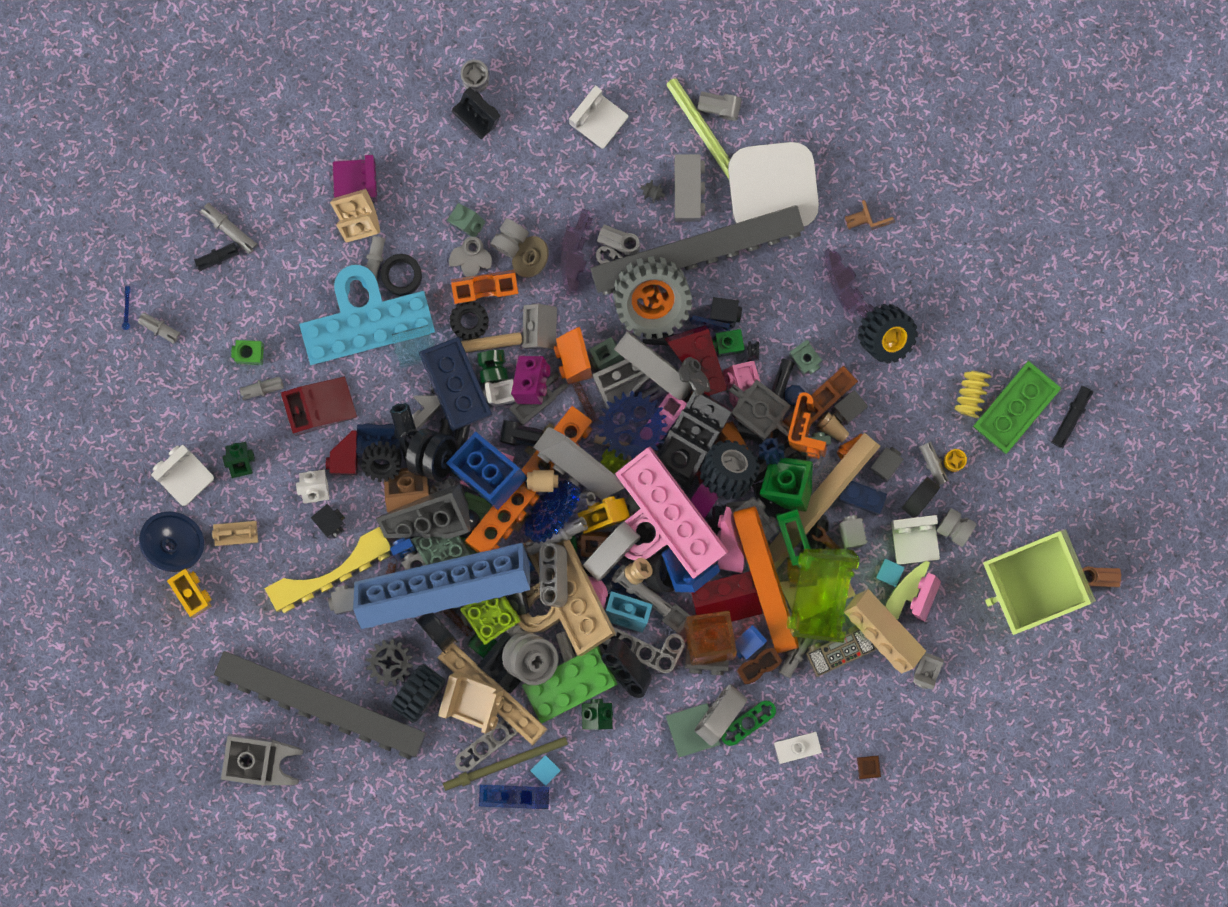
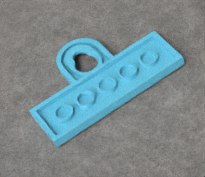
M362 265L345 267L338 273L335 279L334 290L341 313L299 323L310 365L435 332L424 291L382 301L374 273ZM353 280H359L369 292V301L363 307L353 306L349 301L350 283Z

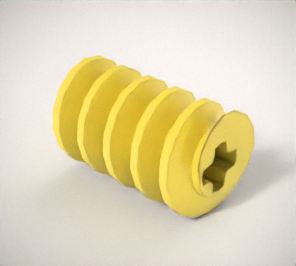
M978 371L965 372L963 376L968 380L962 381L961 384L965 388L960 389L959 393L963 396L957 398V401L962 405H956L954 409L963 415L980 418L975 414V412L983 410L977 406L978 403H985L980 398V395H987V392L982 387H989V384L984 379L991 378L992 376Z

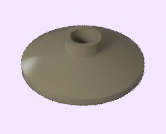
M530 236L525 239L524 243L518 244L520 249L512 259L515 272L524 278H531L539 274L545 267L549 256L546 242L537 236Z

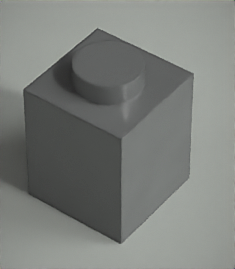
M853 390L834 406L835 412L833 414L840 423L845 422L848 425L867 409L868 405Z
M885 447L869 470L887 482L904 459L900 457L902 454L897 449Z

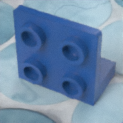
M670 547L662 553L675 592H696L720 572L718 564H713L693 579Z

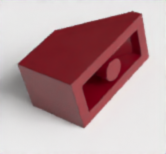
M352 430L330 451V457H326V470H329L331 475H357L358 458L356 449L358 435L356 430Z

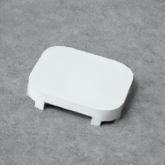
M796 142L750 146L739 149L732 155L728 163L733 218L736 223L794 205L798 206L803 226L809 225L815 219L819 206L815 164L812 153L806 146Z

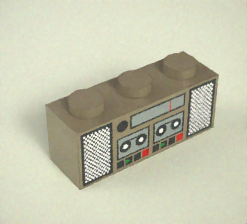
M853 626L847 629L849 634L841 637L840 633L828 638L829 643L823 646L819 642L808 647L810 652L805 653L815 676L818 677L877 649L857 626Z

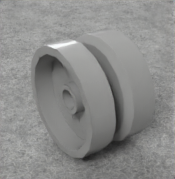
M524 631L515 634L508 640L503 649L502 660L503 666L509 674L528 685H539L545 683L553 676L557 669L558 654L552 643L533 632Z

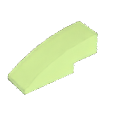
M925 561L914 568L900 581L887 599L884 606L897 620L905 601L912 603L913 598L917 597L920 580L922 577H925L930 562Z

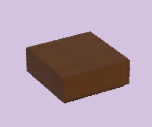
M879 755L857 757L859 779L881 777Z

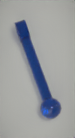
M125 286L123 330L130 328L128 323L130 286Z

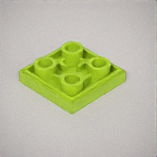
M505 596L464 605L460 608L484 645L521 621Z

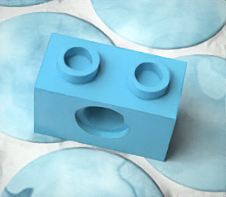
M611 591L606 601L605 609L610 622L643 633L653 604Z

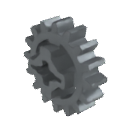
M391 639L390 644H387L386 640H382V646L374 644L376 650L368 651L372 657L366 658V661L371 663L370 666L366 667V670L373 671L370 675L371 678L378 677L376 683L379 684L383 680L384 685L388 687L389 682L392 681V684L397 686L398 679L401 682L405 681L403 678L404 674L410 676L407 669L412 668L413 665L408 663V660H411L413 656L406 655L409 651L408 648L401 649L402 642H399L396 646L393 639ZM387 649L384 656L381 658L377 657L382 650ZM396 650L401 653L404 661L398 660L395 656ZM389 657H392V661L399 663V665H392L390 669H387V665L380 663V661L388 660ZM375 665L381 666L384 670L383 676L378 673ZM396 669H402V671L397 676L392 677V674Z

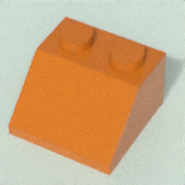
M577 327L556 338L557 346L553 347L556 359L561 358L563 365L559 366L561 378H566L567 384L591 379L592 371L581 328Z

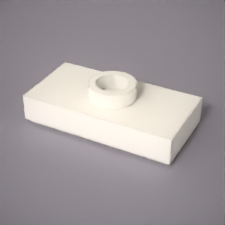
M817 732L774 743L779 764L822 753Z

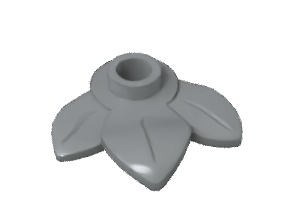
M477 237L465 239L462 246L455 248L449 257V266H461L466 277L476 276L480 271V267L490 269L492 264L490 253L483 249V243ZM471 244H475L477 246V249L475 251L469 250V246Z

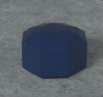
M791 385L785 390L784 400L790 406H796L799 394L805 391L800 385Z

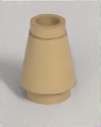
M829 412L824 414L817 423L820 431L825 432V434L830 435V437L840 443L849 435V432L846 431L834 414L831 415Z

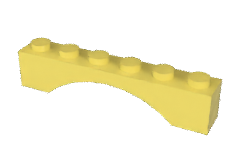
M380 527L361 536L350 557L332 572L309 580L283 578L264 589L276 611L287 613L295 608V603L299 601L305 603L313 599V594L319 590L324 593L333 588L332 583L338 580L342 583L352 578L351 573L358 569L360 572H363L372 567L371 562L377 559L381 562L391 556V545L388 539L384 538Z

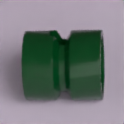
M489 350L477 353L478 365L482 367V370L479 372L481 384L486 382L493 384L508 380L507 368L503 366L506 363L504 350Z

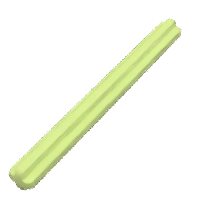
M676 78L671 79L667 83L668 89L729 179L728 163L730 158Z

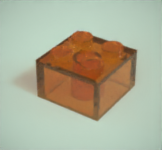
M729 611L686 617L684 627L691 666L735 659L737 649Z

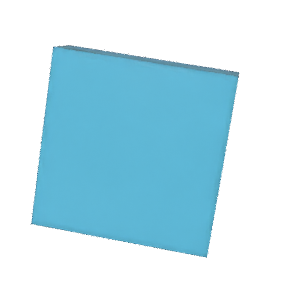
M884 559L875 579L896 587L905 567Z
M545 755L530 771L546 786L561 770Z

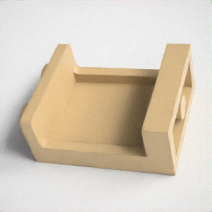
M455 672L449 675L438 716L445 719L450 716L482 728L481 732L486 734L494 730L498 724L497 713L504 703V697H502L504 689L461 672Z

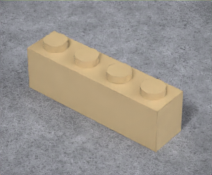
M869 589L855 595L843 611L850 621L862 631L864 636L875 645L879 652L901 674L914 669L925 654L926 650Z

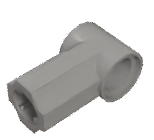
M701 91L697 110L719 115L723 119L737 121L742 98L734 95L725 94L721 96Z
M605 224L601 228L597 239L598 243L620 251L625 256L639 253L640 242L635 234H627ZM628 241L636 243L633 249L625 248V244Z

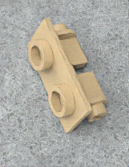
M257 521L213 524L212 537L215 546L258 543Z

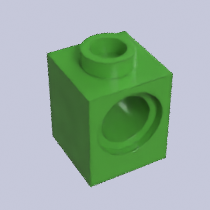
M236 340L235 346L232 345L231 358H235L234 361L237 364L263 365L264 343L262 341ZM245 348H252L253 352L250 357H242V351Z

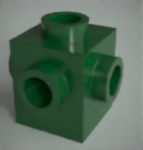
M247 442L233 443L225 446L226 455L222 456L225 468H229L231 477L236 478L253 474L252 462H255L253 449H248Z
M590 699V703H582V730L613 729L612 703H603V699Z

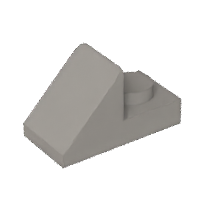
M413 396L424 408L422 411L420 409L412 415L417 431L441 408L437 396Z

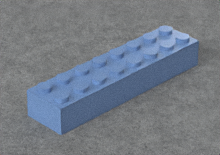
M523 543L356 581L354 582L353 610L361 629L407 618H415L424 614L436 613L450 608H458L463 605L479 603L493 598H501L506 595L522 593L530 590V563Z

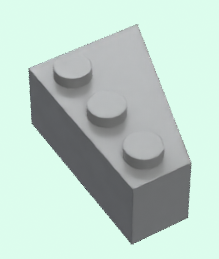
M627 359L592 374L610 416L651 379Z

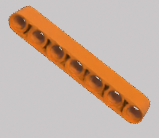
M753 506L735 511L733 513L734 520L774 648L777 653L799 648L798 639L757 508Z

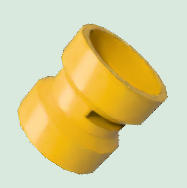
M960 449L950 450L943 459L944 467L950 472L960 471L967 463L966 454Z

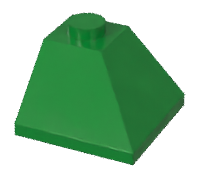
M781 458L778 464H768L760 495L785 509L792 510L797 508L798 511L806 512L812 493L813 462Z

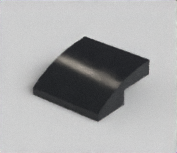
M505 632L477 666L511 694L521 680L509 674L503 666V649L511 638Z

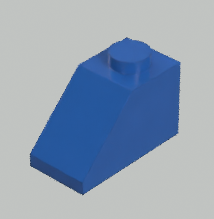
M752 625L732 643L734 646L732 651L739 659L744 657L747 660L767 640Z

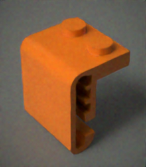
M803 392L799 394L788 434L789 445L793 450L807 453V456L810 458L819 459L820 456L825 457L827 445L824 441L808 438L812 422L810 413L804 412L803 421L799 420L804 403L807 404L808 411L814 412L812 396Z

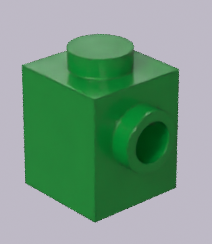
M741 329L715 333V339H712L715 351L718 352V357L740 354L745 351Z

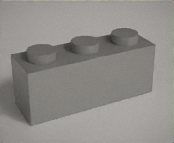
M675 154V222H700L701 216H705V203H701V195H705V182H701V174H705V161H701V154Z

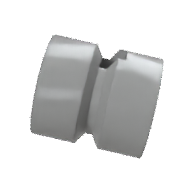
M473 59L467 61L461 68V79L466 90L471 87L474 91L480 93L489 85L490 78L487 66L480 60Z
M506 218L500 227L501 233L494 236L490 245L513 259L520 249L518 244L524 243L529 232L516 222Z
M950 508L936 532L944 537L951 536L952 542L963 547L977 523L967 517L962 519L961 513Z

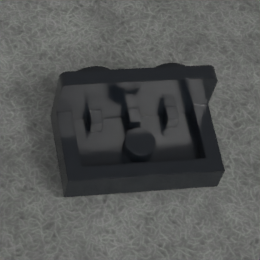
M471 87L464 91L460 102L451 111L480 139H483L496 127L501 116L495 107L490 106L483 100L480 93L474 91Z

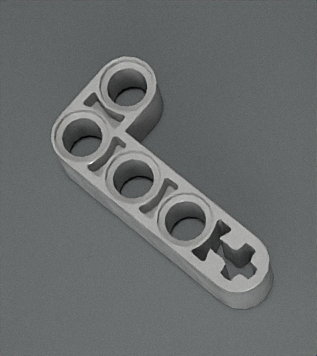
M627 331L614 348L621 356L678 400H684L693 389L689 382H682L680 380L679 370Z
M613 627L616 634H621L618 639L628 638L632 641L631 651L642 664L660 673L666 674L671 672L684 649V639L678 634L668 636L660 650ZM609 638L602 644L608 646L611 639ZM670 639H679L681 647L678 650L670 649L668 644ZM641 649H650L652 657L649 660L641 659L639 656ZM666 657L670 659L671 667L668 670L660 668L659 661L661 658Z

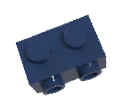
M358 424L357 458H363V452L366 450V447L368 445L371 447L373 442L378 445V441H382L383 445L389 442L390 447L394 444L396 449L399 448L401 451L399 440L394 436V424Z

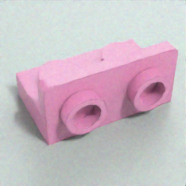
M754 361L732 365L723 370V377L728 391L733 384L745 391L752 386L756 379L760 381ZM729 391L730 403L735 408L739 398Z

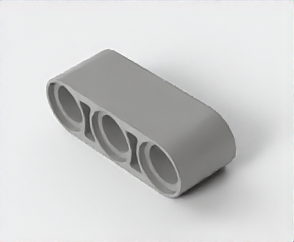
M624 521L583 564V567L597 581H600L640 539V536Z
M547 542L541 546L539 551L540 600L547 606L560 608L566 604L568 598L567 552L562 545ZM555 571V577L552 579V573ZM555 593V599L553 601L552 596Z
M732 684L728 685L719 694L694 731L710 746H713L719 741L747 702V698Z

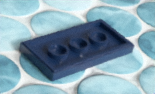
M459 337L419 351V356L452 432L493 415Z

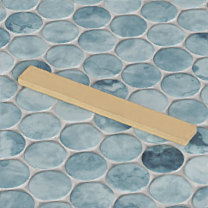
M866 433L860 437L811 495L807 511H798L805 534L810 531L880 448V445ZM796 521L789 522L786 525L793 549L801 541ZM781 532L769 545L776 570L789 555Z

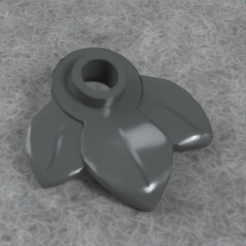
M692 357L686 358L679 368L680 380L682 382H689L697 397L703 394L704 391L709 392L710 384L706 375L701 371L700 363Z

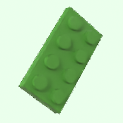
M1027 361L974 424L973 428L1004 454H1007L1061 390V387L1031 362Z
M598 646L583 656H576L557 666L553 676L545 683L539 685H528L525 683L522 685L541 724L618 685L611 671L603 663V654Z

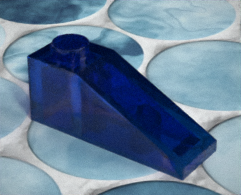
M480 784L479 806L549 809V787Z

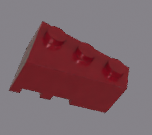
M706 325L664 338L682 363L688 357H692L700 363L701 371L706 375L710 384V391H704L705 394L710 396L727 390L712 338Z

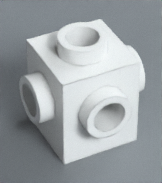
M325 469L299 473V482L296 483L298 496L302 495L303 503L329 500V486Z

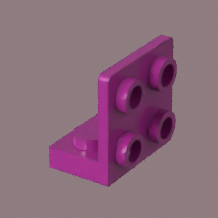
M365 155V160L334 161L332 163L334 198L366 189L372 202H378L374 155Z

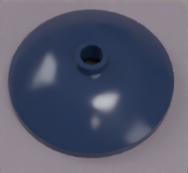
M168 511L157 513L144 523L139 535V545L142 554L153 566L168 572H180L191 568L199 561L204 550V537L199 526L191 518L178 512ZM166 546L171 547L172 550L166 549Z

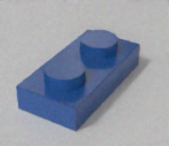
M401 538L393 542L394 546L390 547L397 561L413 551L417 552L410 538L407 540Z

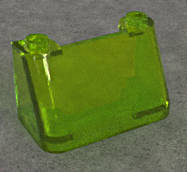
M805 549L804 553H800L798 563L801 567L792 615L788 616L787 629H790L793 637L844 643L846 632L841 630L846 619L843 611L845 610L850 579L854 577L852 569H858L860 561L854 550Z

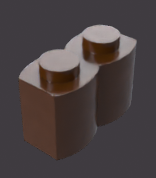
M768 648L759 653L755 659L743 663L736 673L744 685L751 684L757 681L763 673L776 669L782 660L774 648Z

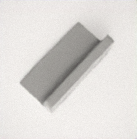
M543 304L523 306L522 348L554 349L553 346H556L557 307Z

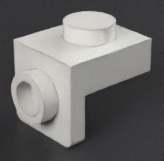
M514 379L493 384L486 382L485 389L483 390L486 401L494 407L516 402L511 395Z

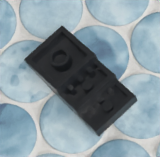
M693 391L686 407L681 411L675 425L669 431L657 454V457L675 481L687 489L692 484L706 455L718 440L734 411L705 393L697 397Z

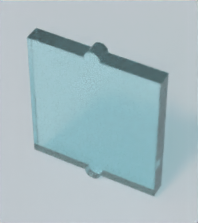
M428 325L392 334L395 345L394 353L398 356L401 368L422 363L419 351L430 348L435 344Z

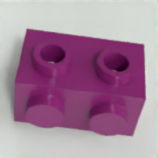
M518 356L511 395L517 404L542 405L543 396H546L547 377L550 376L551 372L550 365L543 356Z

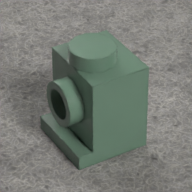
M612 337L589 349L593 356L590 358V361L595 369L603 370L625 360L623 356L614 350L617 343Z
M808 340L790 351L789 356L803 375L808 372L812 375L821 368L819 364L822 360ZM810 355L811 361H804L803 356Z

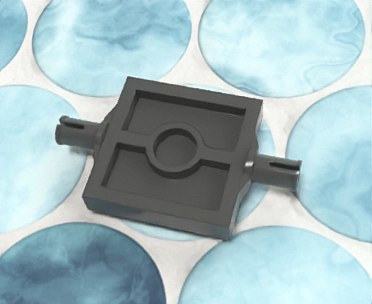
M757 379L745 391L733 384L729 391L739 399L731 416L763 441L776 428L786 436L789 434L790 427L782 422L784 414L790 408L787 402Z

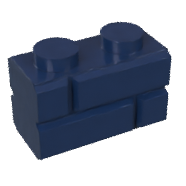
M851 481L839 495L838 501L878 516L882 511L887 494L881 491L877 492L876 489Z

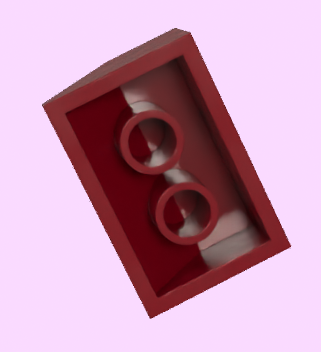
M751 571L707 582L696 592H690L700 630L763 614Z

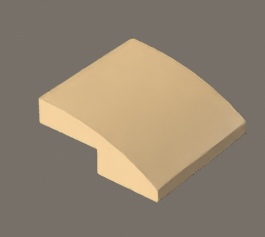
M366 189L333 198L330 202L340 220L336 226L346 243L380 233L376 210Z

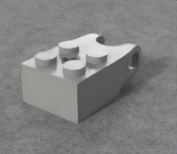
M229 734L227 736L221 780L263 786L298 785L299 780L297 778H293L281 770L280 761L286 756L302 755L304 750L271 739ZM246 754L250 755V758L253 759L248 765L244 764V760H241V757H244Z

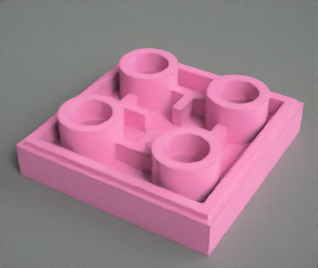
M928 573L926 577L921 578L918 586L920 593L918 598H913L910 606L912 614L924 622L927 619L941 584L936 575Z

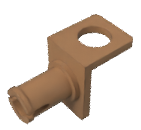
M862 200L863 211L845 216L848 229L867 223L874 230L895 223L894 217L873 223L865 200Z

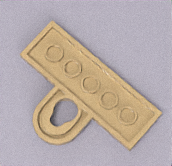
M554 523L527 542L559 528L562 523ZM563 540L557 544L562 545L567 552L568 598L566 604L560 608L551 606L550 611L543 616L537 615L532 617L529 613L518 615L521 621L517 624L527 632L541 633L561 621L577 655L583 656L616 633L571 541ZM539 552L534 555L528 553L540 577ZM555 571L552 573V579L555 577ZM540 582L531 587L530 590L525 591L529 609L540 598ZM555 593L552 596L553 601L555 599Z

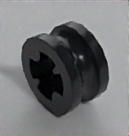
M748 341V361H751L752 358L759 361V341H756L754 344Z

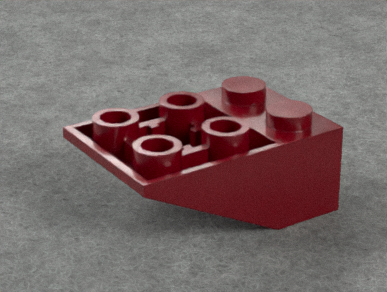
M345 376L280 392L292 433L295 436L358 418Z

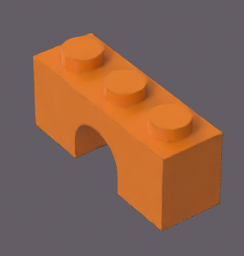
M515 269L451 279L454 304L476 301L478 298L487 296L502 297L518 294Z

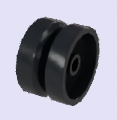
M427 428L419 430L411 439L407 450L406 463L409 472L421 477L426 476L428 479L437 482L447 479L452 470L446 462L458 451L456 439L453 436L444 433L439 434Z

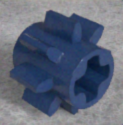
M777 438L766 439L763 444H759L760 452L758 454L760 460L765 459L766 465L778 464L781 458H785L784 443L779 444Z

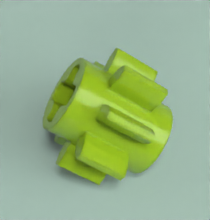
M613 448L611 451L606 449L602 455L603 459L600 461L614 475L628 462L625 452L619 448Z

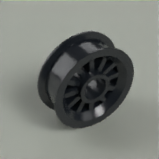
M434 613L421 615L418 619L414 618L445 654V649L453 642L458 643Z

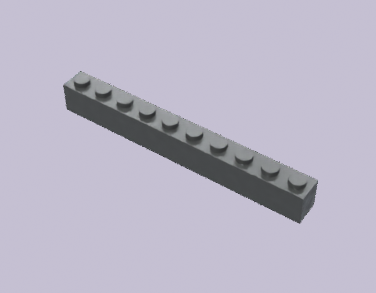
M794 205L590 267L597 292L607 295L615 290L614 284L616 280L620 281V272L623 270L627 273L626 266L630 263L633 266L638 265L637 259L642 258L644 263L648 262V257L654 256L655 262H658L659 257L666 259L667 265L672 261L677 269L685 267V270H690L698 267L697 263L702 261L710 264L719 261L718 257L726 255L727 258L739 255L738 251L745 248L749 252L759 249V244L765 242L769 246L779 243L780 238L788 236L789 239L801 236L800 232L805 231L798 206Z
M223 651L214 673L215 676L219 677L217 681L228 686H230L231 682L237 684L240 691L248 694L251 691L259 693L258 698L267 702L274 699L279 702L278 706L284 709L296 708L299 710V715L309 719L311 715L318 717L319 723L329 727L331 723L339 726V731L348 735L351 734V731L360 734L358 739L368 743L371 740L379 742L378 747L391 751L392 748L399 750L398 755L410 760L412 756H418L427 734L424 731L227 651Z

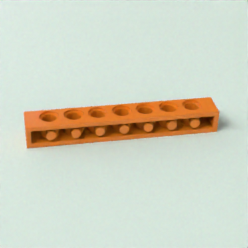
M571 406L554 430L564 435L567 429L575 430L577 435L570 439L578 445L582 437L586 439L593 431L591 428L593 421L574 406ZM537 450L521 469L526 477L528 472L540 470L538 465L545 462L537 456L539 454ZM549 461V462H548V464L550 465V469H549V470H554L552 467H553L555 464H553L551 461ZM526 479L498 510L493 506L465 540L466 545L477 553L500 548L498 544L502 539L507 540L514 531L512 526L515 522L520 523L526 516L525 510L529 505L534 506L540 498L539 492L527 489L525 485ZM514 496H521L524 502L521 505H514L511 500ZM501 513H508L511 518L508 522H501L498 516ZM492 529L497 532V536L494 539H488L485 537V532Z

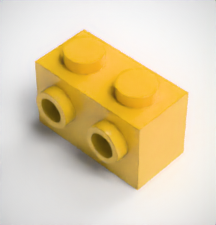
M614 496L602 500V504L597 502L592 506H588L587 510L577 513L579 518L583 517L587 522L588 529L584 530L583 533L599 531L630 518L625 499H615Z
M184 569L167 580L189 617L195 618L212 607L210 604L212 598L206 589L201 590L198 585L201 581L194 571L190 572Z

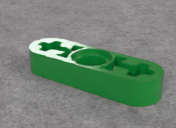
M762 701L732 722L727 729L730 732L735 731L737 728L734 725L738 723L739 728L745 734L741 736L740 732L734 736L736 740L732 742L731 740H725L727 736L725 731L721 737L722 742L729 746L736 745L775 716V705L770 701ZM762 705L766 707L770 705L772 708L770 710L771 715H762L760 719L763 721L758 723L757 717L752 712L756 710L758 714L762 711ZM745 717L754 719L755 725L750 730L742 726V720Z

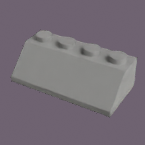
M551 427L546 429L533 447L539 452L537 455L546 463L551 461L555 464L552 467L561 475L566 473L570 476L567 480L573 485L584 487L582 492H593L597 498L603 500L625 488L616 475L570 438Z

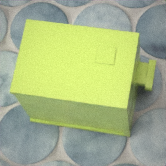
M1066 529L983 562L997 595L994 598L986 599L985 602L988 607L996 602L1000 603L1013 635L1096 601Z

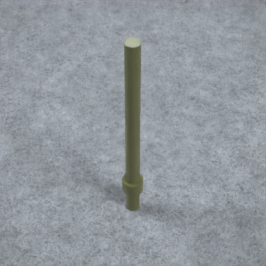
M566 737L473 772L458 774L459 777L443 782L444 789L447 791L460 785L464 787L471 784L473 780L568 745Z

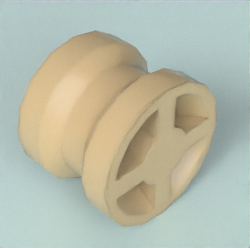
M644 558L636 559L634 563L629 564L625 568L626 578L634 585L640 584L644 579L652 575V567Z

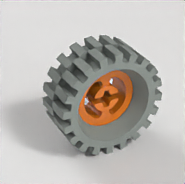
M654 256L648 257V262L644 263L642 258L637 259L638 265L628 264L626 266L628 272L626 273L622 270L619 274L620 281L616 280L614 284L613 296L619 319L622 324H625V328L628 331L633 329L634 334L639 337L642 332L647 339H651L652 334H656L657 339L663 338L662 333L666 331L668 335L674 333L673 327L676 326L680 329L683 326L681 319L687 321L689 317L688 310L691 311L692 296L686 277H684L683 271L680 268L677 269L672 261L667 265L665 258L659 257V261L655 262ZM658 285L665 288L666 292L661 293L660 287ZM639 298L643 299L645 306L638 302Z

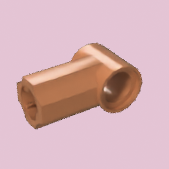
M1090 566L1082 568L1083 572L1088 571L1092 575V580L1088 583L1089 586L1120 587V568H1094Z

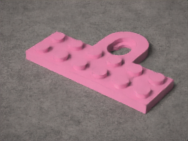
M651 447L645 449L615 473L641 508L625 522L635 532L637 526L642 522L651 523L656 530V536L652 542L642 543L641 545L634 544L624 556L631 560L638 558L647 559L668 545L694 579L728 553V550Z

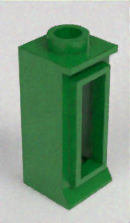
M793 508L792 511L775 514L792 565H797L798 568L809 565L810 560L814 558L798 509ZM792 521H796L806 552L795 556L785 525Z

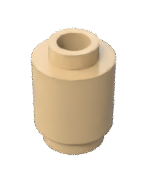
M533 470V472L527 473V489L533 490V492H554V488H558V475H554V470Z

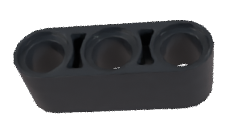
M611 639L602 656L603 663L631 696L635 698L644 697L652 680L651 674L624 641Z

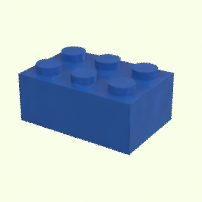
M476 431L446 462L455 475L497 510L527 479L516 464Z

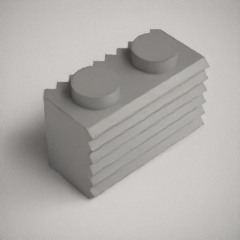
M857 515L844 517L842 519L843 522L838 525L843 549L863 547L868 542L865 540L867 537L865 536L866 532H864L863 519H858Z

